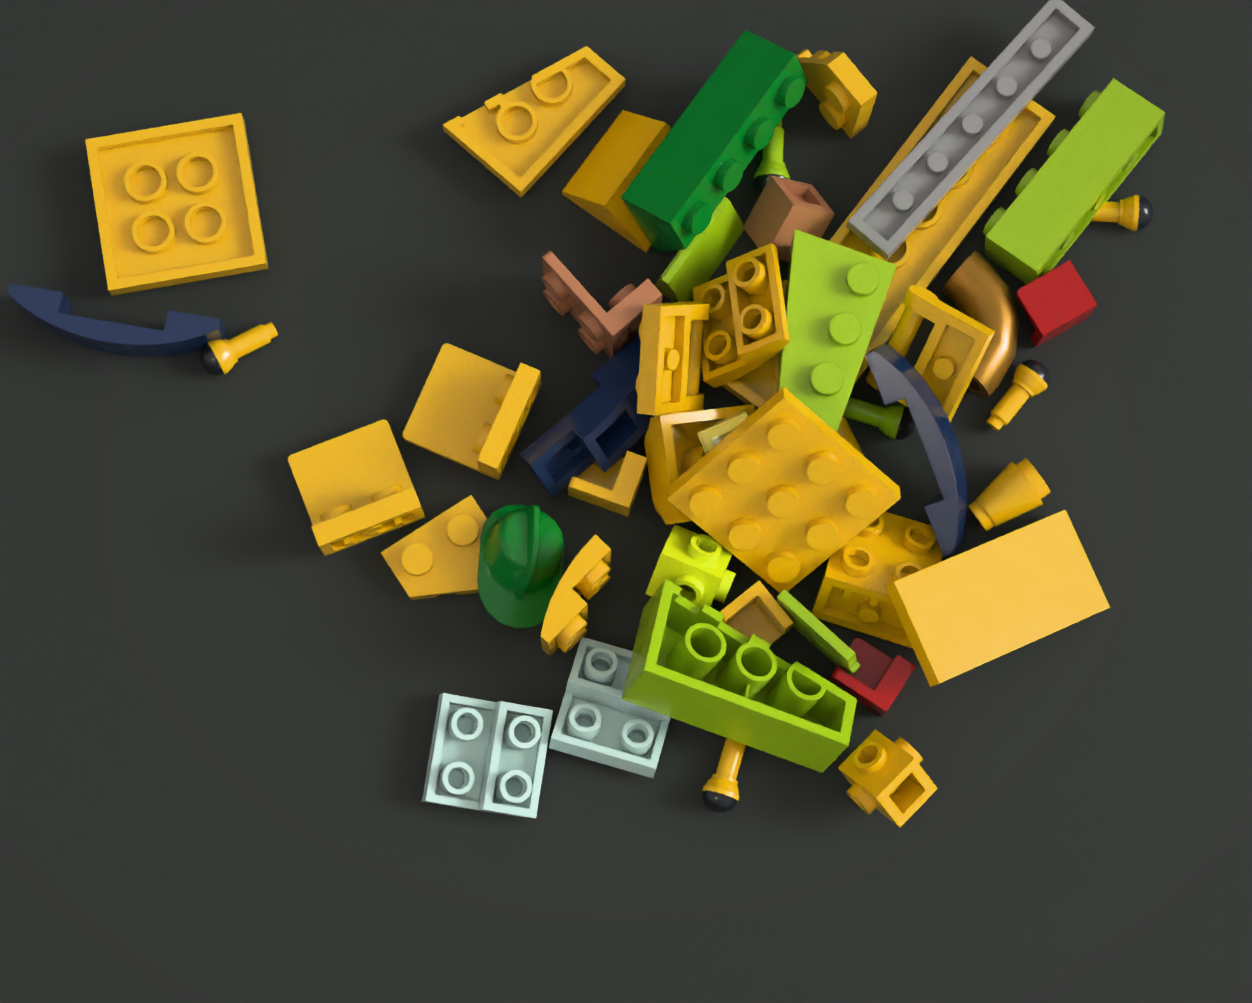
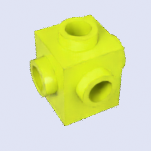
M674 525L660 554L645 594L652 597L666 578L682 588L679 595L700 608L705 603L711 607L713 600L724 603L736 573L727 570L732 553L711 536L697 534Z

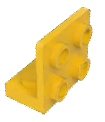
M445 343L441 347L403 431V438L411 444L499 481L542 386L541 371L520 363L517 372L449 343Z
M385 419L291 454L288 457L289 465L313 525L311 526L312 531L324 556L425 518L390 425Z
M885 511L829 557L811 613L817 619L913 648L885 586L941 562L943 554L932 526Z

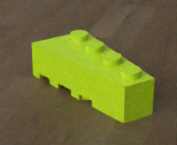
M794 229L790 245L785 294V310L790 342L779 354L776 393L785 387L837 432L897 265Z
M665 578L642 610L621 699L823 773L849 746L857 699L798 661L790 665L773 654L769 649L771 644L755 634H752L750 638L744 636L722 622L724 617L722 613L706 603L702 608L698 607L679 595L682 588Z

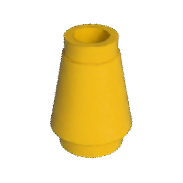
M1024 458L1016 465L1011 461L982 491L976 500L968 505V508L987 532L994 526L997 527L1043 505L1041 499L1051 493V491L1030 461Z

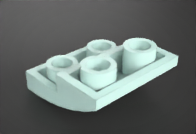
M582 637L569 675L549 748L653 778L671 717L621 699L633 651Z
M447 693L439 694L422 802L536 818L553 710L504 701L492 702Z

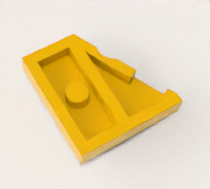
M804 49L797 54L796 57L808 80L806 86L820 101L819 110L828 124L835 130L842 128L850 139L867 127L877 91L846 54L835 51L831 54L828 51L819 50L812 55L808 49Z
M470 495L380 553L410 600L434 598L438 595L452 593L457 595L478 593L477 577L480 537L487 518L473 496Z

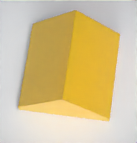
M622 110L562 190V195L645 253L650 250L652 244L646 238L621 199V196L666 137L671 127L666 122Z

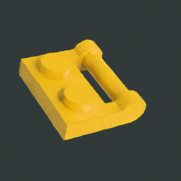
M912 285L902 301L906 307L888 345L905 358L923 319L926 318L935 323L914 368L932 389L951 422L995 331L940 301L931 291ZM870 369L866 381L872 387L879 390ZM905 398L898 400V402L908 407Z
M678 301L677 303L643 304L642 320L639 325V338L641 341L639 374L636 379L638 414L657 416L703 410L704 393H699L703 320H709L710 303Z

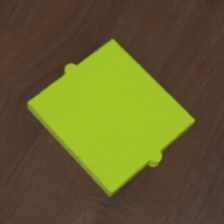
M784 589L777 596V603L793 621L792 626L838 668L853 677L861 666L857 662L856 653Z

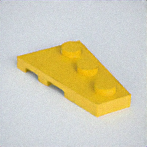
M585 46L532 75L530 81L504 95L499 93L486 100L484 106L462 118L457 116L444 123L443 130L522 198L626 86V79L588 46Z

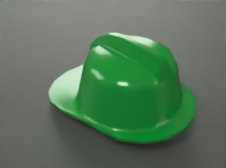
M507 505L494 511L485 521L480 537L477 577L479 598L486 611L501 624L515 629L532 628L544 621L550 600L563 573L564 540L562 531L554 519L540 511L539 505Z

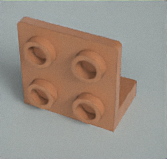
M549 250L541 257L543 269L541 280L546 286V289L542 291L544 297L561 316L567 312L573 316L581 325V328L577 330L578 335L596 355L604 351L611 359L639 335L643 304L662 303V293L649 279H646L637 288L632 283L622 288L609 301L608 306L611 310L606 313L552 251Z

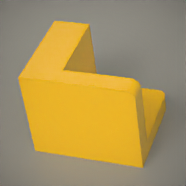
M627 451L625 457H621L605 473L593 463L577 477H571L568 485V496L629 517L646 470L647 457Z
M760 580L720 611L724 615L722 622L748 638L755 634L771 645L785 635L793 625L791 618Z

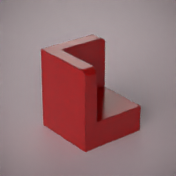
M1070 260L1021 287L1016 293L1017 300L1036 329L1030 337L1035 347L1087 319L1098 305Z
M855 638L849 648L856 653L857 662L861 665L858 671L852 677L836 666L828 681L857 699V702L882 717L888 711L916 666L898 654L892 659L861 638Z

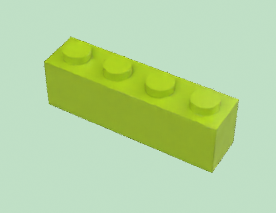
M1114 78L1102 93L1094 90L1088 96L1078 113L1081 119L1071 131L1064 128L1058 133L1047 150V155L1049 156L1047 161L1039 171L1031 168L1023 176L1015 190V194L1018 195L1007 210L1002 207L998 208L984 227L983 233L986 235L985 256L1025 284L1053 270L1093 220L1100 207L1110 199L1162 134L1165 112Z

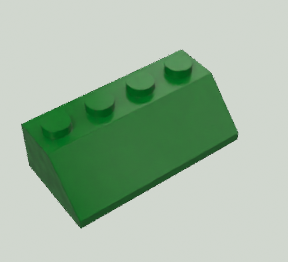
M744 30L628 186L621 199L654 249L660 252L687 249L695 236L707 228L711 221L712 213L725 195L737 187L743 176V171L756 153L765 148L770 142L775 127L789 108L794 107L800 101L808 80L795 53Z

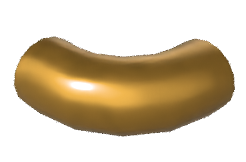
M974 251L951 276L941 291L957 305L963 314L995 331L968 386L971 392L980 397L988 398L999 386L1016 356L1019 319L1008 285L991 264L977 251Z

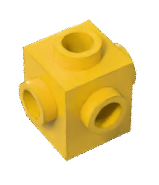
M876 729L838 767L852 785L846 791L847 795L867 814L870 815L876 809L899 828L938 789L919 765L923 758L906 740L899 737L895 742H892Z

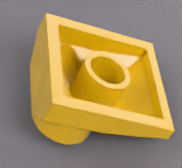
M755 404L666 414L650 418L644 445L652 500L657 513L663 518L666 525L692 521L667 500V487L705 455L697 432L744 409H747L751 415L755 412Z

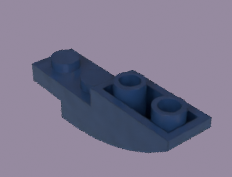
M639 335L590 375L598 389L519 454L542 488L552 497L570 483L571 477H577L593 463L605 473L648 430L650 418L655 417L653 415L637 413L638 395L636 392V379L639 374L641 346Z

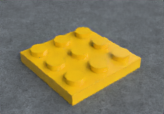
M242 113L85 139L107 286L112 296L269 269L245 121Z
M785 387L781 388L667 487V500L779 593L784 589L787 592L901 499L900 487Z

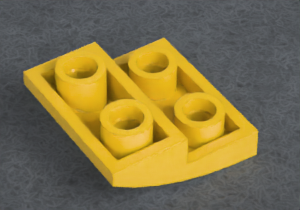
M772 243L726 261L727 274L692 288L694 301L710 303L709 320H703L701 365L703 381L713 388L727 384L760 367L790 342L777 247Z
M596 534L571 562L550 600L540 635L542 649L549 656L558 648L567 653L587 633L588 630L585 627L588 624L586 622L588 619V604L580 596L583 595L587 600L591 599L611 578L608 575L611 570V549Z

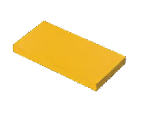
M1066 509L885 586L930 687L1110 608Z

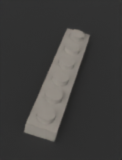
M1049 0L848 220L846 227L887 261L1091 36L1095 27L1064 1Z

